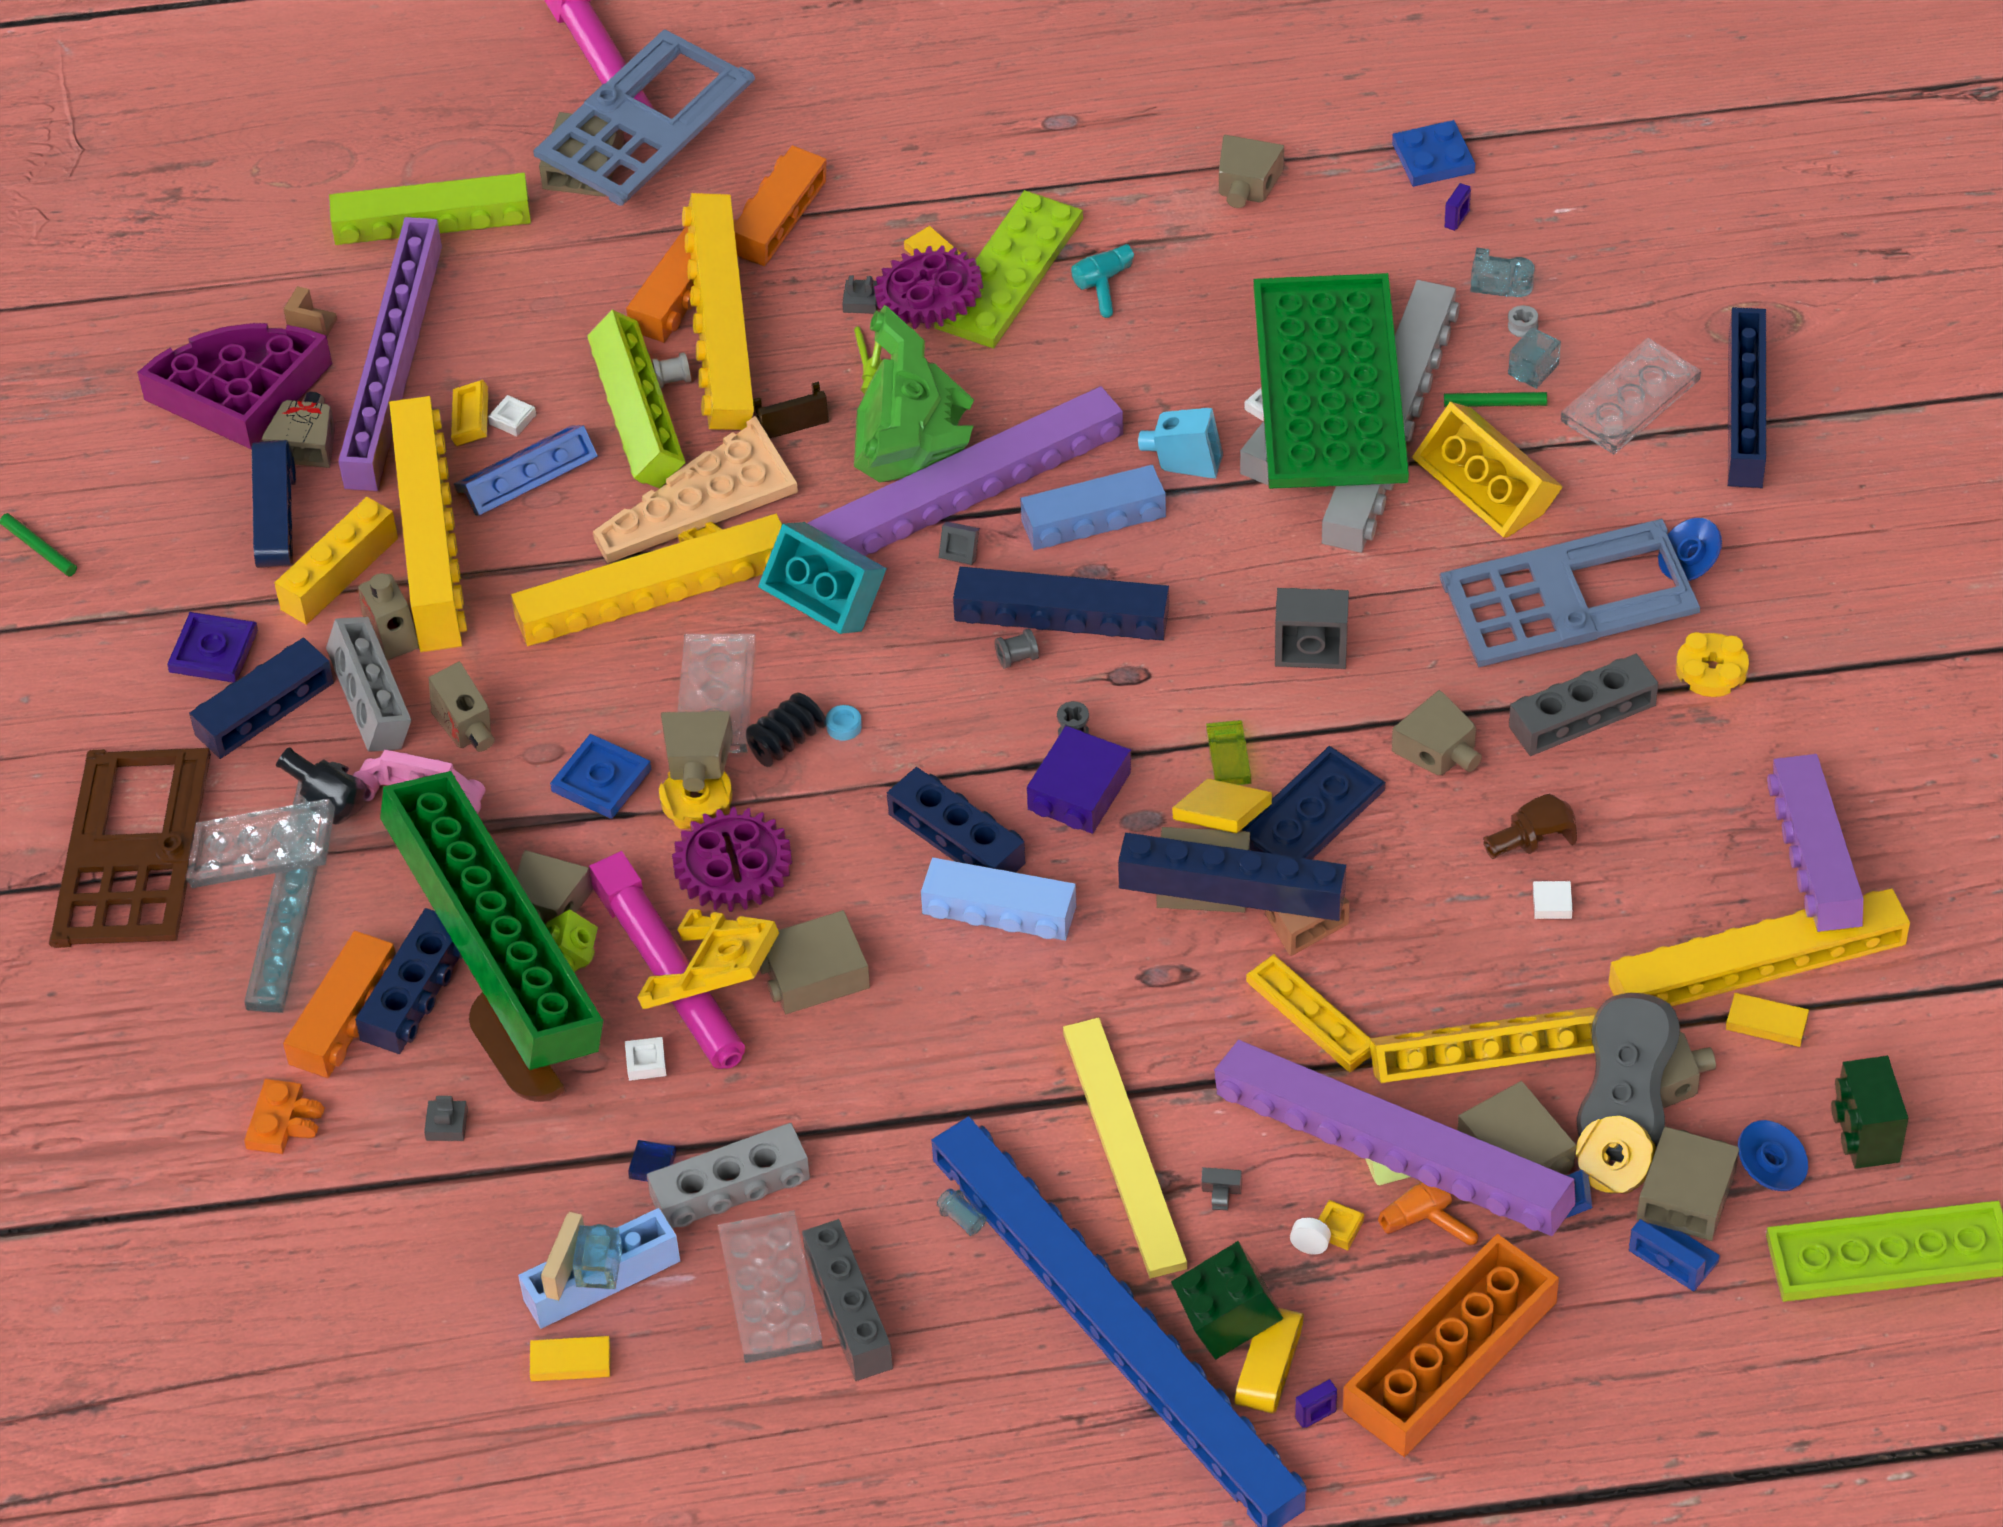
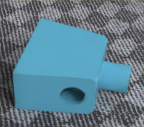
M1212 408L1163 412L1159 416L1155 431L1141 430L1139 433V450L1156 451L1160 467L1164 471L1216 478L1223 451Z

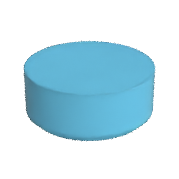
M840 705L832 708L827 713L826 730L832 738L846 741L855 738L861 732V714L856 708L849 705Z

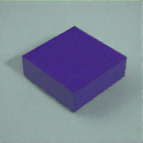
M1459 183L1446 202L1445 228L1455 231L1469 213L1471 200L1470 186Z
M1330 1379L1296 1397L1295 1419L1302 1428H1307L1335 1413L1337 1410V1388Z

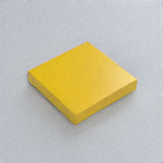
M1207 778L1172 807L1173 819L1237 834L1272 804V792Z

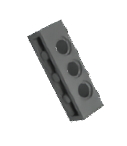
M1637 653L1624 659L1619 658L1609 665L1594 671H1586L1579 677L1561 684H1554L1544 691L1531 696H1524L1511 703L1509 728L1528 755L1533 756L1656 706L1658 682Z
M837 1219L803 1230L806 1260L855 1381L892 1370L890 1341L840 1220Z

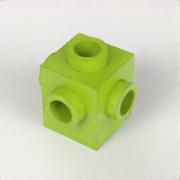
M570 909L546 923L547 929L574 972L586 967L592 961L595 953L593 947L598 930L596 925Z

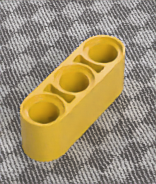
M1279 1307L1278 1309L1283 1319L1252 1338L1235 1395L1236 1405L1275 1414L1279 1405L1304 1321L1303 1313Z

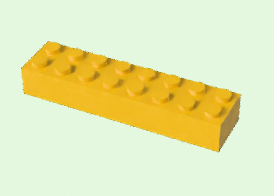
M430 396L389 401L410 601L420 652L462 647L461 632L467 631L465 612L458 611V609H463L464 599L461 584L455 585V583L460 582L461 573L458 558L452 559V557L457 556L458 547L456 534L449 533V531L454 530L455 521L452 507L446 508V505H451L452 496L450 483H443V480L449 477L447 458L440 457V455L446 452L444 432L437 433V430L442 429L440 410L432 408Z

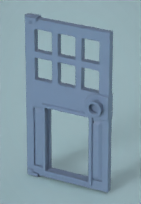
M664 29L533 150L534 156L609 197L610 201L617 205L623 206L755 80V76L743 67L737 68ZM680 54L719 73L673 119L634 99L647 84ZM593 116L608 122L595 136L580 129ZM618 129H621L633 136L621 149L618 150L605 143ZM571 137L585 144L572 158L556 151ZM643 143L658 149L645 163L630 156ZM598 151L610 158L596 172L582 165L591 154ZM619 165L635 171L622 185H618L606 178Z
M1663 519L1439 574L1443 589L1450 597L1478 668L1559 647L1565 648L1590 642L1600 637L1700 613V606L1668 538V530ZM1660 550L1676 587L1600 606L1587 607L1572 571ZM1529 569L1534 580L1533 582L1509 588L1505 587L1500 575ZM1490 578L1495 591L1466 597L1462 584ZM1536 593L1540 594L1544 604L1543 607L1516 613L1511 602L1512 599ZM1496 603L1501 604L1505 616L1482 622L1476 621L1472 609ZM1550 618L1555 631L1529 638L1526 637L1521 626L1522 624ZM1511 628L1516 641L1493 647L1486 646L1482 634Z

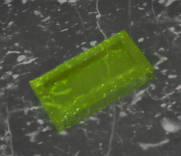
M1242 720L1206 723V734L1214 780L1236 785L1251 784V772Z

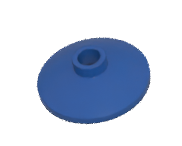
M1692 518L1685 520L1667 534L1688 581L1694 580L1706 573L1716 562L1722 547L1720 530L1708 519ZM1659 550V567L1664 575L1673 580Z
M1759 1120L1749 1124L1741 1132L1738 1139V1154L1745 1170L1755 1181L1771 1190L1790 1191L1798 1187L1805 1180L1808 1173V1157L1800 1140L1789 1129L1773 1121Z

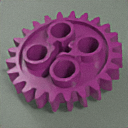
M928 246L924 253H921L916 248L914 249L913 256L902 253V261L891 260L892 268H882L883 276L876 277L877 285L874 286L878 309H882L885 304L906 324L911 322L913 329H916L920 323H925L926 329H930L932 322H937L939 326H943L944 319L948 318L955 322V314H968L966 306H976L975 299L982 296L980 289H983L980 267L976 266L975 258H968L967 252L958 255L957 248L955 247L946 252L944 246H941L937 251H933L932 247Z
M735 807L731 808L729 815H724L719 808L716 811V818L713 819L704 813V823L699 824L698 822L691 821V832L682 830V841L675 842L676 853L672 854L675 879H679L680 889H687L689 899L699 896L700 906L706 905L710 900L713 901L714 910L716 911L722 903L727 904L729 912L733 911L735 903H740L744 910H747L748 901L752 899L758 905H761V895L765 894L773 898L775 896L774 886L783 888V877L790 876L789 865L792 864L790 841L785 839V830L783 828L777 829L775 819L765 823L763 812L754 818L751 817L750 808H747L742 815H737ZM724 836L730 838L741 882L735 881Z

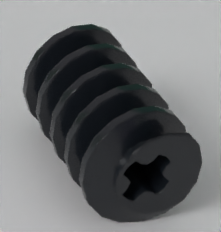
M797 692L792 694L789 700L781 702L778 708L770 710L767 716L759 718L757 724L748 726L746 729L747 743L756 759L762 765L771 767L773 765L771 755L777 760H781L784 757L783 749L792 752L795 748L793 740L798 744H803L806 740L804 733L809 736L815 735V725L819 728H824L826 726V718L811 698Z

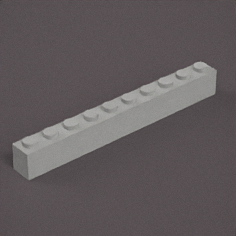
M1417 280L1395 334L1405 441L1409 442L1414 432L1415 422L1413 419L1414 417H1420L1423 409V393H1429L1432 386V369L1438 370L1442 358L1441 346L1448 345L1451 334V326L1449 325L1451 322L1456 323L1460 311V303L1455 302L1456 288ZM1394 484L1336 486L1322 520V544L1362 553L1366 541H1372L1377 527L1376 515L1382 516L1386 505L1385 492L1386 490L1391 491Z

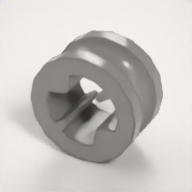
M1521 305L1509 311L1508 329L1513 335L1525 338L1537 332L1538 313L1534 308Z

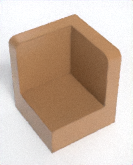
M299 286L296 287L283 309L287 325L306 328L328 336L337 321L336 313L313 308L310 290Z

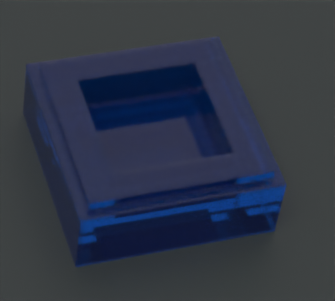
M638 1140L628 1170L629 1179L648 1182V1173L673 1165L676 1156L675 1146Z

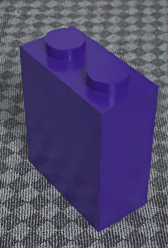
M1065 726L1027 786L1028 810L1041 817H1049L1065 823L1073 829H1081L1093 834L1131 773V749Z

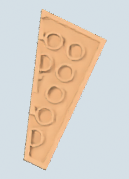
M754 416L747 421V427L739 433L735 434L732 432L723 438L724 443L713 451L703 452L668 477L666 485L656 492L650 490L644 494L642 502L631 510L623 509L593 531L594 541L607 564L675 539L679 534L696 527V530L704 528L706 527L705 523L713 522L715 524L798 493L797 482L757 417Z

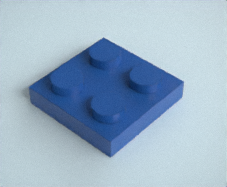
M1454 120L1392 134V144L1413 187L1475 173V162Z
M589 734L550 782L551 790L553 793L613 819L652 770L651 762L626 749Z

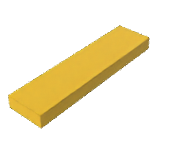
M1275 954L1246 974V982L1349 1073L1371 1057L1370 1037Z

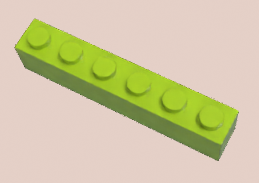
M525 172L329 194L330 219L335 245L399 238L405 217L437 219L440 233L531 223Z
M611 310L587 337L600 373L599 377L607 395V401L615 419V425L623 443V450L631 467V474L638 482L642 484L647 483L660 489L666 483V479L677 472L686 462L638 321Z

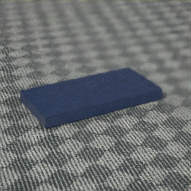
M1328 746L1272 798V804L1240 831L1250 832L1251 851L1313 859L1385 791L1386 782L1331 746Z

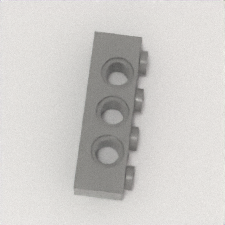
M369 617L335 619L326 650L368 752L402 749L411 718Z
M792 1123L647 1174L650 1197L656 1209L659 1208L672 1229L675 1227H685L695 1220L712 1214L724 1213L729 1208L748 1201L760 1200L767 1194L778 1190L796 1187L803 1181L810 1179L808 1157Z

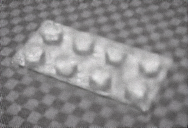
M1647 338L1561 412V422L1610 453L1615 454L1700 380L1701 370L1650 338Z
M685 634L677 712L730 711L733 740L729 753H747L746 729L750 724L756 649L755 634Z
M330 799L197 822L186 876L187 882L192 888L326 865L335 806Z
M795 1211L719 1224V1235L745 1363L822 1349V1338Z

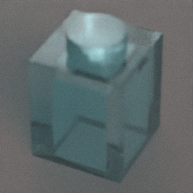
M1532 327L1510 350L1508 375L1537 389L1559 365L1561 341Z
M603 1224L579 1226L572 1265L576 1287L616 1289L622 1255L619 1228Z

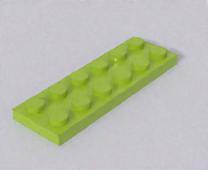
M1024 190L975 260L976 266L980 267L983 289H980L982 296L975 299L976 306H966L968 313L966 315L955 314V322L948 318L944 319L943 326H939L937 322H934V328L994 349L1082 222L1083 210Z
M1999 1201L1767 1227L1766 1239L1782 1302L2003 1276V1212Z

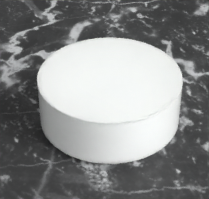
M1315 1218L1298 1219L1294 1223L1290 1234V1241L1293 1246L1307 1254L1323 1253L1326 1251L1331 1238V1231L1328 1226Z

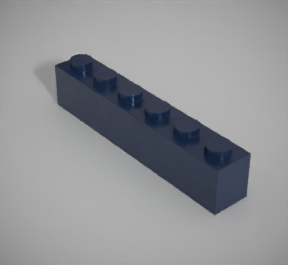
M1732 307L1728 335V486L1763 488L1766 465V309Z
M960 566L953 596L954 620L971 624L980 623L1004 627L1012 626L1034 628L1037 630H1055L1164 641L1169 614V586Z
M1126 832L1118 860L1119 889L1335 921L1340 920L1346 892V864Z

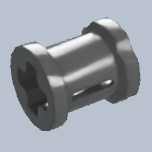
M1031 629L1023 630V634L1005 640L1002 637L995 639L996 654L1004 669L1011 667L1013 662L1026 658L1031 660L1039 658L1038 645Z
M1071 701L1059 707L1057 720L1061 726L1058 729V735H1060L1065 726L1089 734V728L1086 726L1089 720V711L1084 704Z

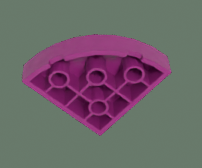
M250 323L226 326L188 338L189 344L179 347L174 351L170 347L154 357L137 373L145 401L252 449V443L259 442L262 439L282 402L286 400L298 401L332 365V359L326 335L287 325L286 329L268 328L267 323Z

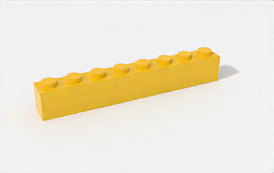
M691 193L688 207H683L682 224L683 227H688L689 232L685 235V252L691 253L687 272L688 279L694 281V286L691 287L690 303L697 310V313H694L693 332L699 334L700 339L696 342V360L702 361V368L699 369V388H705V395L702 396L701 401L702 416L708 417L709 429L743 430L747 427V421L753 416L754 406L731 194Z
M776 513L513 593L511 598L515 619L528 647L763 575L782 524Z
M1893 888L1879 892L1871 891L1863 895V927L1817 932L1813 917H1807L1806 911L1803 909L1792 915L1776 919L1769 918L1754 925L1730 928L1723 933L1712 936L1696 937L1688 942L1674 946H1662L1651 952L1621 957L1611 962L1609 987L1614 996L1624 993L1648 994L1663 999L1671 1006H1676L1906 945L1910 921Z

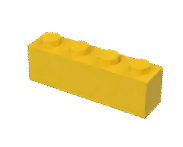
M365 497L274 582L280 610L306 625L312 621L398 539L393 511L369 497Z

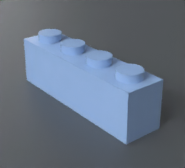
M932 857L921 889L922 914L930 915L937 919H952L975 926L984 925L1000 928L1008 932H1022L1038 935L1045 939L1054 938L1066 941L1076 909V884Z
M657 1208L584 1243L559 1301L546 1298L541 1273L546 1262L519 1274L523 1301L540 1329L681 1262L677 1236L661 1210Z

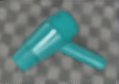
M1128 244L1088 256L1071 267L1072 278L1081 290L1096 286L1100 314L1104 318H1109L1113 315L1108 279L1120 271L1131 267L1134 253Z

